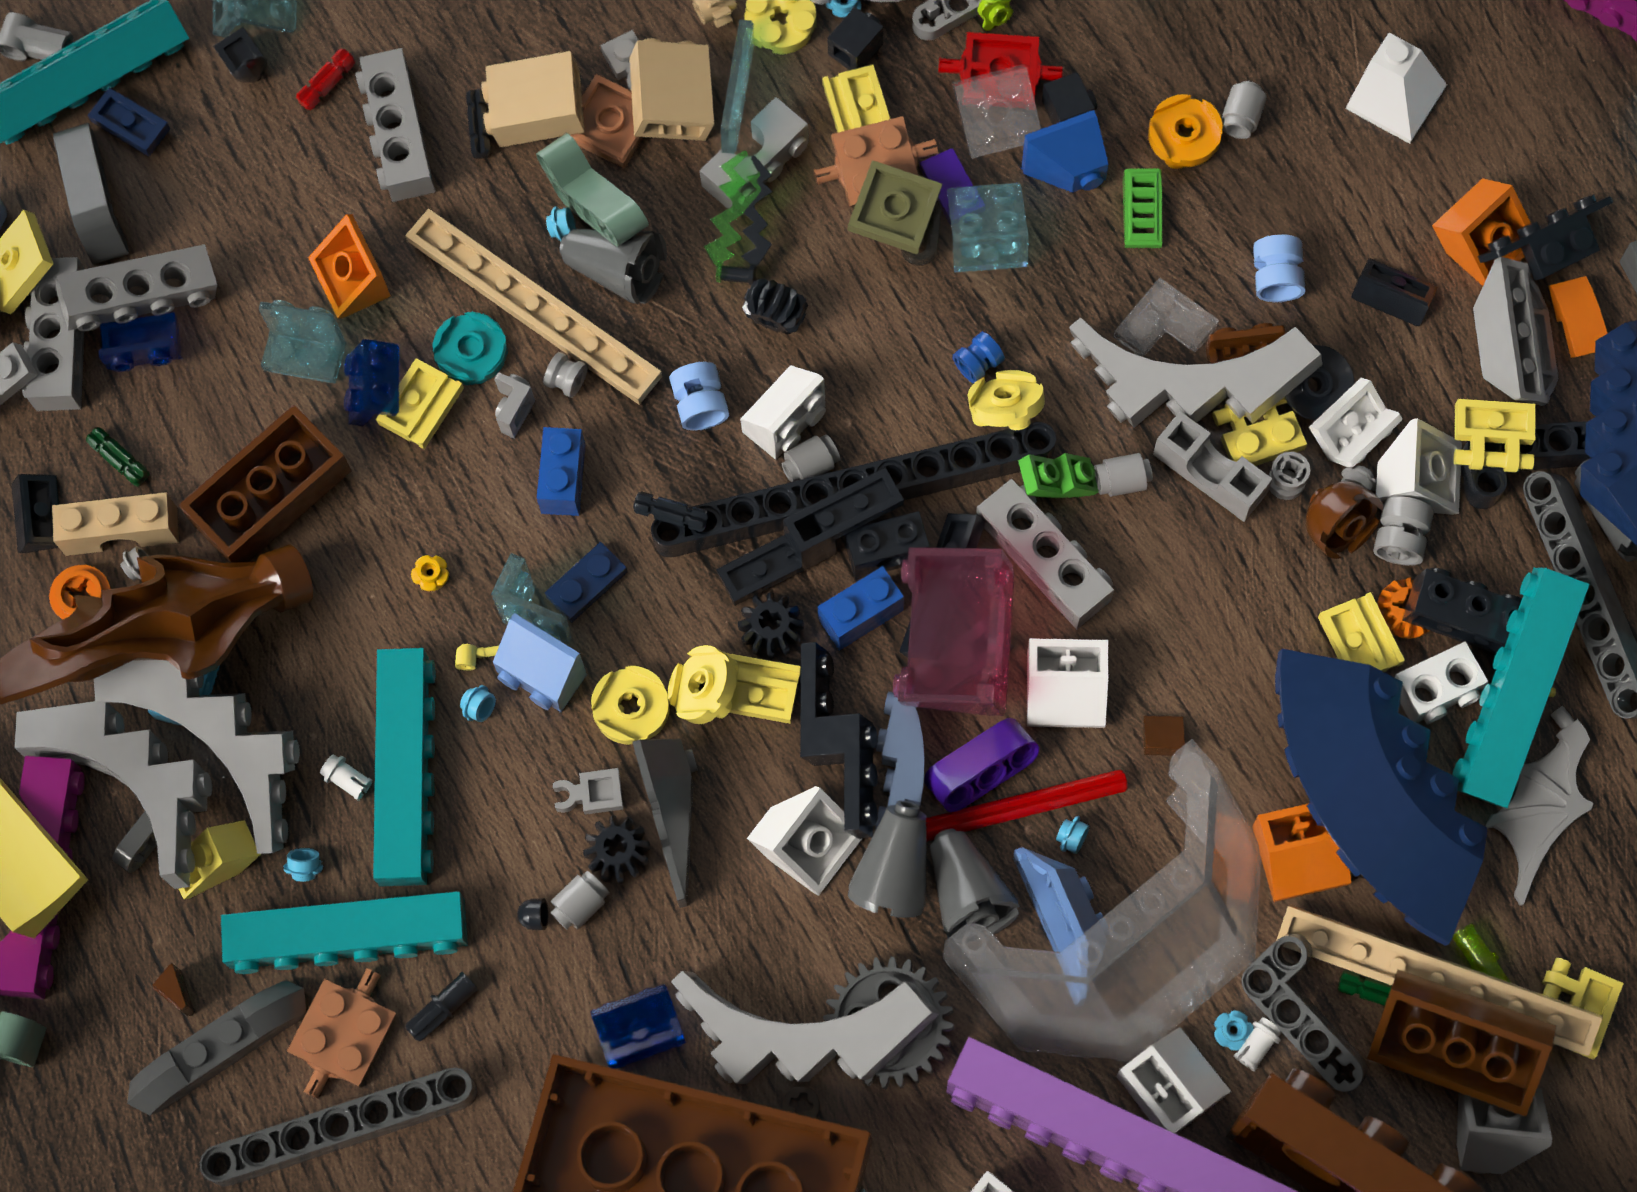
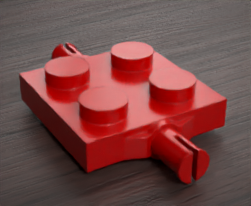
M967 32L966 48L961 59L939 57L938 73L960 74V80L963 85L961 104L1034 109L1035 90L1040 80L1054 81L1062 78L1063 66L1041 65L1038 54L1039 37Z

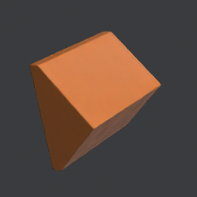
M346 214L308 257L337 318H345L391 297L383 275L353 214Z

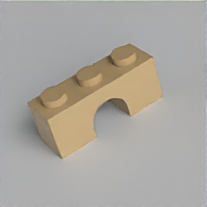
M167 492L52 505L53 540L65 556L104 552L103 543L117 539L132 540L141 547L179 543L177 506Z

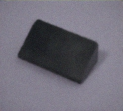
M1368 259L1354 288L1352 298L1410 324L1420 326L1438 287L1383 263Z
M18 474L12 482L18 553L59 548L53 540L52 505H59L56 475Z

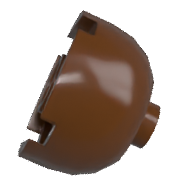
M1349 481L1337 482L1318 489L1312 495L1306 514L1305 526L1311 540L1326 556L1339 559L1342 557L1337 553L1342 552L1347 547L1348 551L1353 553L1370 538L1380 522L1375 517L1377 507L1383 511V504L1380 498L1360 484Z

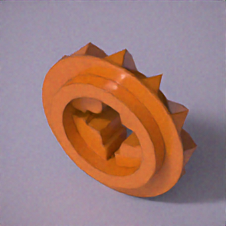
M75 565L65 569L55 578L50 588L49 600L53 611L61 619L71 616L77 606L75 598L68 591L81 592L86 586V592L90 596L102 598L101 590L111 589L107 577L100 570L89 565Z
M1411 577L1392 581L1382 590L1377 601V605L1391 633L1407 639L1423 636L1430 631L1402 621L1405 609L1399 608L1397 605L1403 604L1406 597L1410 595L1414 581Z

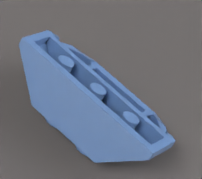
M1018 848L1014 851L1013 856L1016 867L1076 1003L1084 1001L1107 943L1105 937L1110 935L1107 923L1101 913L1095 915L1089 900L1094 897L1085 876L1079 878L1073 867L1026 848Z

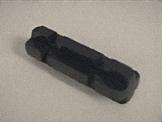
M482 89L469 90L466 93V102L468 105L467 113L472 156L475 159L488 158L492 152L490 135H488L484 124V113H487V103L484 100Z
M642 491L638 492L635 498L633 508L637 514L647 517L653 514L654 519L682 527L684 524H687L689 529L699 532L704 531L709 515L705 509L695 506L693 509H689L688 504L660 496L658 499H654L653 494Z

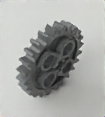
M890 957L887 967H882L879 959L874 958L873 970L870 971L862 963H859L860 976L856 978L846 972L845 977L849 985L846 988L841 985H834L840 998L839 1000L827 999L826 1003L835 1010V1013L824 1015L823 1020L829 1021L849 1016L880 1001L882 990L889 985L900 986L904 982L914 983L940 1014L927 1026L924 1032L918 1034L870 1080H865V1084L870 1087L876 1077L880 1078L882 1088L887 1090L890 1079L895 1078L896 1083L902 1089L905 1083L904 1077L908 1075L916 1083H919L918 1070L922 1068L932 1074L933 1069L929 1061L933 1058L943 1062L944 1057L938 1051L939 1046L950 1047L952 1044L948 1038L943 1036V1032L955 1029L953 1023L944 1021V1017L954 1013L953 1008L940 1005L949 996L946 991L934 993V990L940 983L937 977L927 982L924 981L927 974L925 967L918 969L915 974L912 973V962L907 959L902 968H898L895 957Z

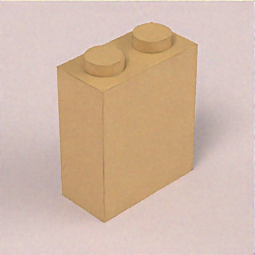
M654 38L643 41L637 40L629 57L634 136L705 141L714 125L709 45H698L692 41H682L679 43L661 42Z
M571 51L486 66L487 81L482 82V93L485 102L488 103L489 112L484 113V124L488 135L493 134L499 147L561 137L565 133L572 135L585 132L580 71Z

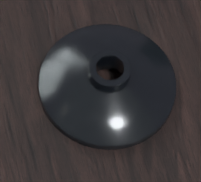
M1313 345L1321 354L1323 365L1285 396L1287 403L1297 414L1315 421L1354 385L1353 372L1347 360L1338 351L1323 345ZM1310 378L1317 382L1316 391H1312L1309 388L1308 381Z

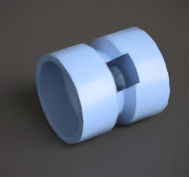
M1272 235L1256 241L1253 246L1254 266L1259 270L1255 275L1257 297L1268 302H1286L1301 297L1305 293L1304 271L1298 266V264L1303 262L1302 241L1291 235Z
M695 362L682 366L671 373L669 378L674 397L680 401L677 408L684 429L695 431L711 428L721 424L729 417L725 396L719 391L721 382L714 363Z

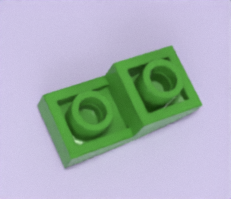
M1064 453L1056 459H1050L1029 454L1018 460L1028 496L1071 498L1091 496L1099 492L1095 479V469L1088 457Z

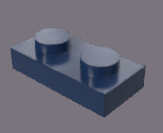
M108 88L88 114L92 123L149 157L171 129L168 122L111 88Z
M599 542L544 593L546 598L573 623L628 572L627 567L602 542Z

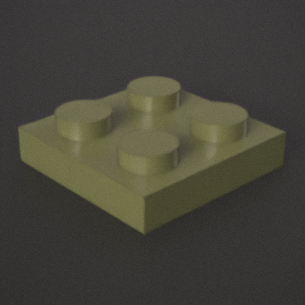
M872 160L847 231L918 255L940 195L942 183Z

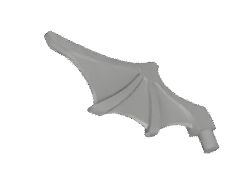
M1563 706L1550 715L1562 729L1556 735L1559 739L1558 744L1543 758L1523 765L1508 808L1503 807L1497 813L1492 814L1485 825L1488 829L1494 827L1509 840L1518 861V882L1514 891V897L1520 906L1524 905L1532 881L1551 845L1571 823L1593 808V802L1582 796L1576 784L1577 766L1590 738L1578 719L1575 721Z

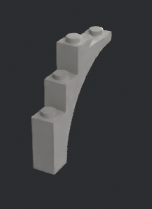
M1079 318L1069 327L1074 338L1070 342L1073 348L1083 359L1090 356L1098 366L1094 370L1107 386L1114 383L1106 390L1111 402L1107 405V408L1120 423L1127 420L1133 428L1168 399L1170 401L1166 405L1175 417L1181 411L1197 423L1227 397L1229 399L1225 402L1232 412L1240 419L1245 415L1253 424L1323 365L1319 351L1296 327L1270 345L1243 357L1213 364L1193 365L1153 361L1127 352L1101 337L1082 318Z
M137 658L94 678L95 701L126 703L155 711L183 725L205 742L227 767L243 795L253 823L257 854L274 853L284 848L283 843H286L288 839V824L286 819H282V803L286 800V785L284 780H280V774L295 770V764L299 761V744L297 740L293 739V731L247 732V726L251 723L252 712L250 704L246 702L245 693L200 695L199 688L203 686L204 675L194 679H184L180 671L165 660Z
M93 701L17 712L15 749L24 757L37 756L72 759L78 765L88 766L109 774L128 786L136 794L150 819L158 846L159 875L174 889L190 887V873L195 869V858L191 850V835H194L196 831V821L193 813L207 811V796H210L212 793L210 775L195 760L167 763L168 752L166 745L150 729L124 733L123 717L109 702Z
M682 971L671 981L678 989L675 995L679 1002L690 1012L695 1010L704 1020L701 1023V1027L706 1034L715 1042L722 1041L711 1052V1055L718 1062L715 1068L727 1082L732 1083L734 1081L736 1084H748L776 1057L779 1059L776 1062V1066L790 1081L796 1079L798 1082H808L837 1054L841 1057L837 1060L838 1064L852 1079L858 1076L859 1079L870 1080L940 1014L914 983L904 982L880 1001L852 1015L822 1023L789 1024L770 1021L741 1010L716 994L694 972Z

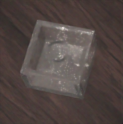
M1022 64L952 82L967 149L971 158L1023 146L1025 135L1041 129L1029 74L1025 65Z

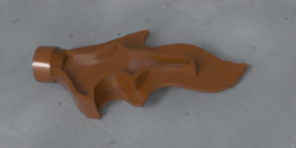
M286 545L261 554L256 562L221 563L177 555L137 557L141 584L101 590L102 598L74 595L77 608L71 616L40 632L0 658V705L43 692L67 682L92 680L137 658L168 661L180 671L184 679H194L216 670L227 658L239 637L255 617L270 609L282 613L312 601L313 586L308 568L301 554L292 545Z

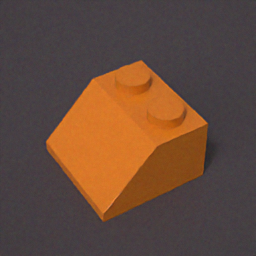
M1482 178L1440 217L1432 227L1446 254L1483 286L1495 259L1480 263L1478 256L1489 251L1488 243L1507 235H1509L1511 240L1518 237L1516 230L1531 224L1513 185ZM1519 248L1502 257L1521 261L1525 256L1522 249Z

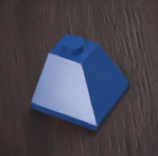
M1094 110L1025 135L1021 166L1025 175L1069 192L1081 189L1085 191L1092 190L1106 180L1109 163L1097 115Z

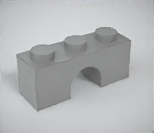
M777 97L751 120L752 138L762 146V149L753 156H756L771 173L772 177L766 181L772 182L779 176L783 170V165L792 156L796 158L806 149L809 143L808 124ZM724 146L700 169L701 185L728 210L734 213L741 206H748L757 196L760 186L756 180L760 176V172L756 170L751 160L752 156H738Z
M1180 411L1157 438L1153 455L1245 522L1267 495L1273 478L1243 456L1237 462L1223 456L1211 444V433Z

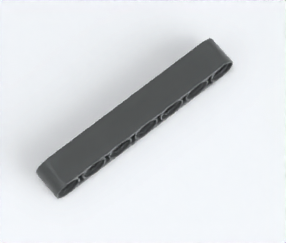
M1542 471L1534 472L1525 480L1523 492L1555 571L1588 583L1589 587L1592 585L1595 590V597L1591 603L1587 601L1585 595L1576 623L1609 704L1614 713L1619 717L1637 719V709L1634 711L1630 706V697L1634 692L1637 693V643L1568 479L1562 475ZM1547 482H1550L1552 487L1551 493L1545 498L1543 493L1544 486ZM1564 516L1566 526L1560 533L1557 525L1559 519ZM1578 550L1581 557L1580 563L1574 568L1572 556ZM1607 621L1610 631L1604 639L1600 630L1603 622ZM1621 656L1625 666L1619 675L1616 671L1615 663L1618 657Z
M456 1067L448 1068L214 1145L203 1153L200 1160V1170L209 1181L224 1187L232 1186L464 1109L475 1100L477 1085L472 1077L463 1069ZM455 1079L465 1080L466 1090L463 1095L458 1098H449L447 1087L450 1082ZM416 1092H425L427 1094V1103L424 1108L419 1111H411L408 1107L409 1098ZM377 1105H386L388 1108L387 1118L380 1124H372L369 1117L371 1110ZM340 1117H346L349 1121L348 1131L341 1137H333L331 1134L332 1123ZM300 1130H308L310 1140L307 1146L301 1150H294L292 1147L293 1136ZM261 1143H268L270 1146L269 1157L262 1163H255L253 1160L254 1149ZM228 1155L231 1160L229 1171L222 1176H216L214 1173L215 1162L218 1158Z

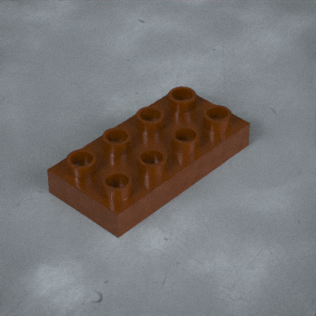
M552 1054L513 1192H860L873 1139L871 1133Z
M1296 1068L1292 1069L1286 1081L1271 1073L1251 1095L1225 1136L1309 1192H1483L1477 1183L1452 1167L1438 1164L1433 1174L1430 1175L1403 1159L1402 1156L1410 1143L1402 1134L1386 1123L1374 1117L1365 1116L1360 1126L1354 1127L1329 1110L1337 1097L1334 1091L1314 1076Z

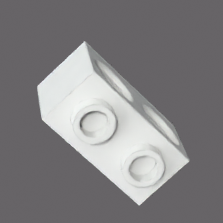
M1466 641L1401 671L1394 677L1403 682L1400 703L1408 718L1416 723L1425 720L1426 724L1433 723L1447 715L1446 709L1459 703L1460 707L1464 708L1478 701L1481 696L1480 693L1488 683ZM1455 671L1463 674L1467 684H1455L1450 679L1449 673ZM1415 689H1427L1431 693L1433 701L1424 702L1420 700L1415 694Z

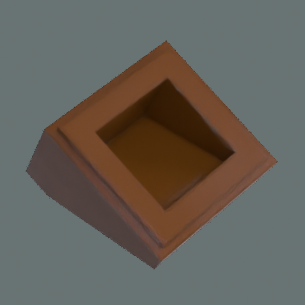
M1144 716V755L1183 756L1185 751L1183 717Z
M171 963L152 984V989L186 1016H192L195 1011L183 974L178 967Z

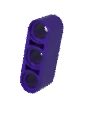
M1007 718L935 763L926 772L924 784L947 811L956 812L1029 766L1037 758L1039 746L1016 719Z

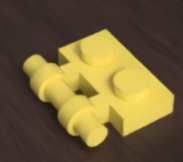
M1285 397L1263 415L1264 421L1247 426L1244 419L1246 416L1244 415L1241 419L1238 418L1227 404H1225V408L1212 412L1216 426L1230 422L1233 429L1231 432L1222 434L1221 437L1222 444L1230 460L1237 462L1243 456L1257 466L1275 460L1278 455L1284 452H1299L1306 449L1307 442L1294 412L1291 411L1279 415L1276 406L1287 403Z
M1458 399L1455 404V440L1470 441V450L1455 449L1454 465H1468L1471 470H1482L1483 466L1503 468L1504 472H1517L1518 469L1532 470L1534 455L1521 454L1520 445H1532L1535 441V404ZM1485 442L1505 443V452L1485 451Z
M1556 958L1552 970L1546 971L1542 983L1545 985L1543 995L1558 1000L1560 993L1565 992L1572 995L1569 1004L1602 1015V1021L1590 1055L1586 1056L1578 1053L1593 1060L1597 1057L1624 983L1586 967L1581 970L1578 981L1567 977L1571 963L1567 960Z

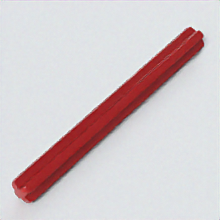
M1119 769L964 808L956 812L926 818V842L934 840L938 833L947 829L967 832L1125 792L1128 787L1126 775L1123 770Z

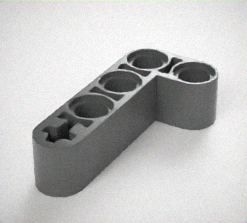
M88 122L53 133L71 218L91 263L96 265L129 254L124 233L113 210L98 143L91 125Z
M1296 933L1285 935L1276 940L1246 968L1242 975V988L1332 1087L1343 1092L1352 1091L1365 1080L1368 1072L1367 1063L1361 1054L1291 980L1309 963L1313 952L1310 942L1304 936ZM1286 942H1293L1301 949L1302 955L1298 963L1292 964L1284 959L1282 948ZM1257 969L1265 970L1270 974L1272 985L1269 990L1263 991L1255 986L1253 975ZM1284 1000H1293L1300 1007V1017L1298 1020L1291 1021L1283 1016L1281 1004ZM1312 1030L1322 1031L1328 1037L1329 1044L1325 1051L1315 1050L1310 1045L1309 1034ZM1337 1047L1342 1052L1335 1058L1344 1066L1349 1063L1354 1065L1356 1069L1352 1075L1355 1080L1350 1076L1345 1079L1340 1077L1338 1073L1341 1072L1342 1067L1335 1059L1329 1064L1324 1061L1325 1058L1334 1053Z

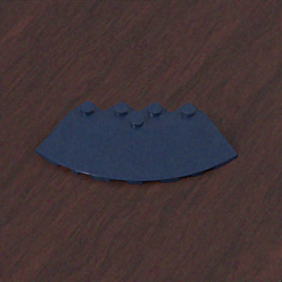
M1637 320L1625 322L1596 340L1594 371L1600 376L1591 381L1590 412L1596 417L1586 422L1585 453L1591 459L1581 465L1580 495L1637 545Z
M1281 649L1278 652L1275 674V694L1280 695L1281 713L1277 715L1279 728H1284L1288 747L1284 750L1294 778H1300L1310 800L1307 807L1317 825L1327 829L1334 842L1340 848L1336 853L1356 877L1361 874L1376 889L1373 894L1383 904L1387 901L1393 904L1399 911L1405 914L1403 920L1418 931L1444 946L1448 945L1452 940L1482 865L1488 828L1455 811L1459 778L1426 762L1431 730L1398 713L1402 681L1368 664Z

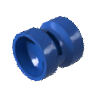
M982 331L972 339V344L969 347H962L952 355V359L963 376L971 383H975L977 380L985 377V371L989 367L996 368L1005 361V356L995 340Z

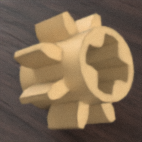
M692 0L695 11L704 25L711 22L712 25L719 28L733 21L730 14H732L731 11L737 9L735 0Z

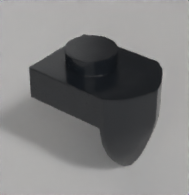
M241 27L213 46L232 76L238 82L252 83L259 81L267 67V60L244 27Z

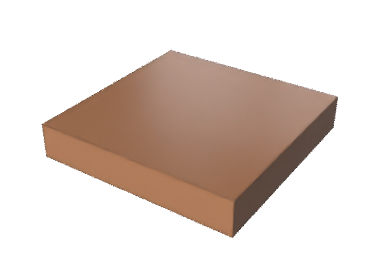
M596 74L582 96L585 132L572 134L571 136L579 147L625 168L643 137L634 136L632 91Z

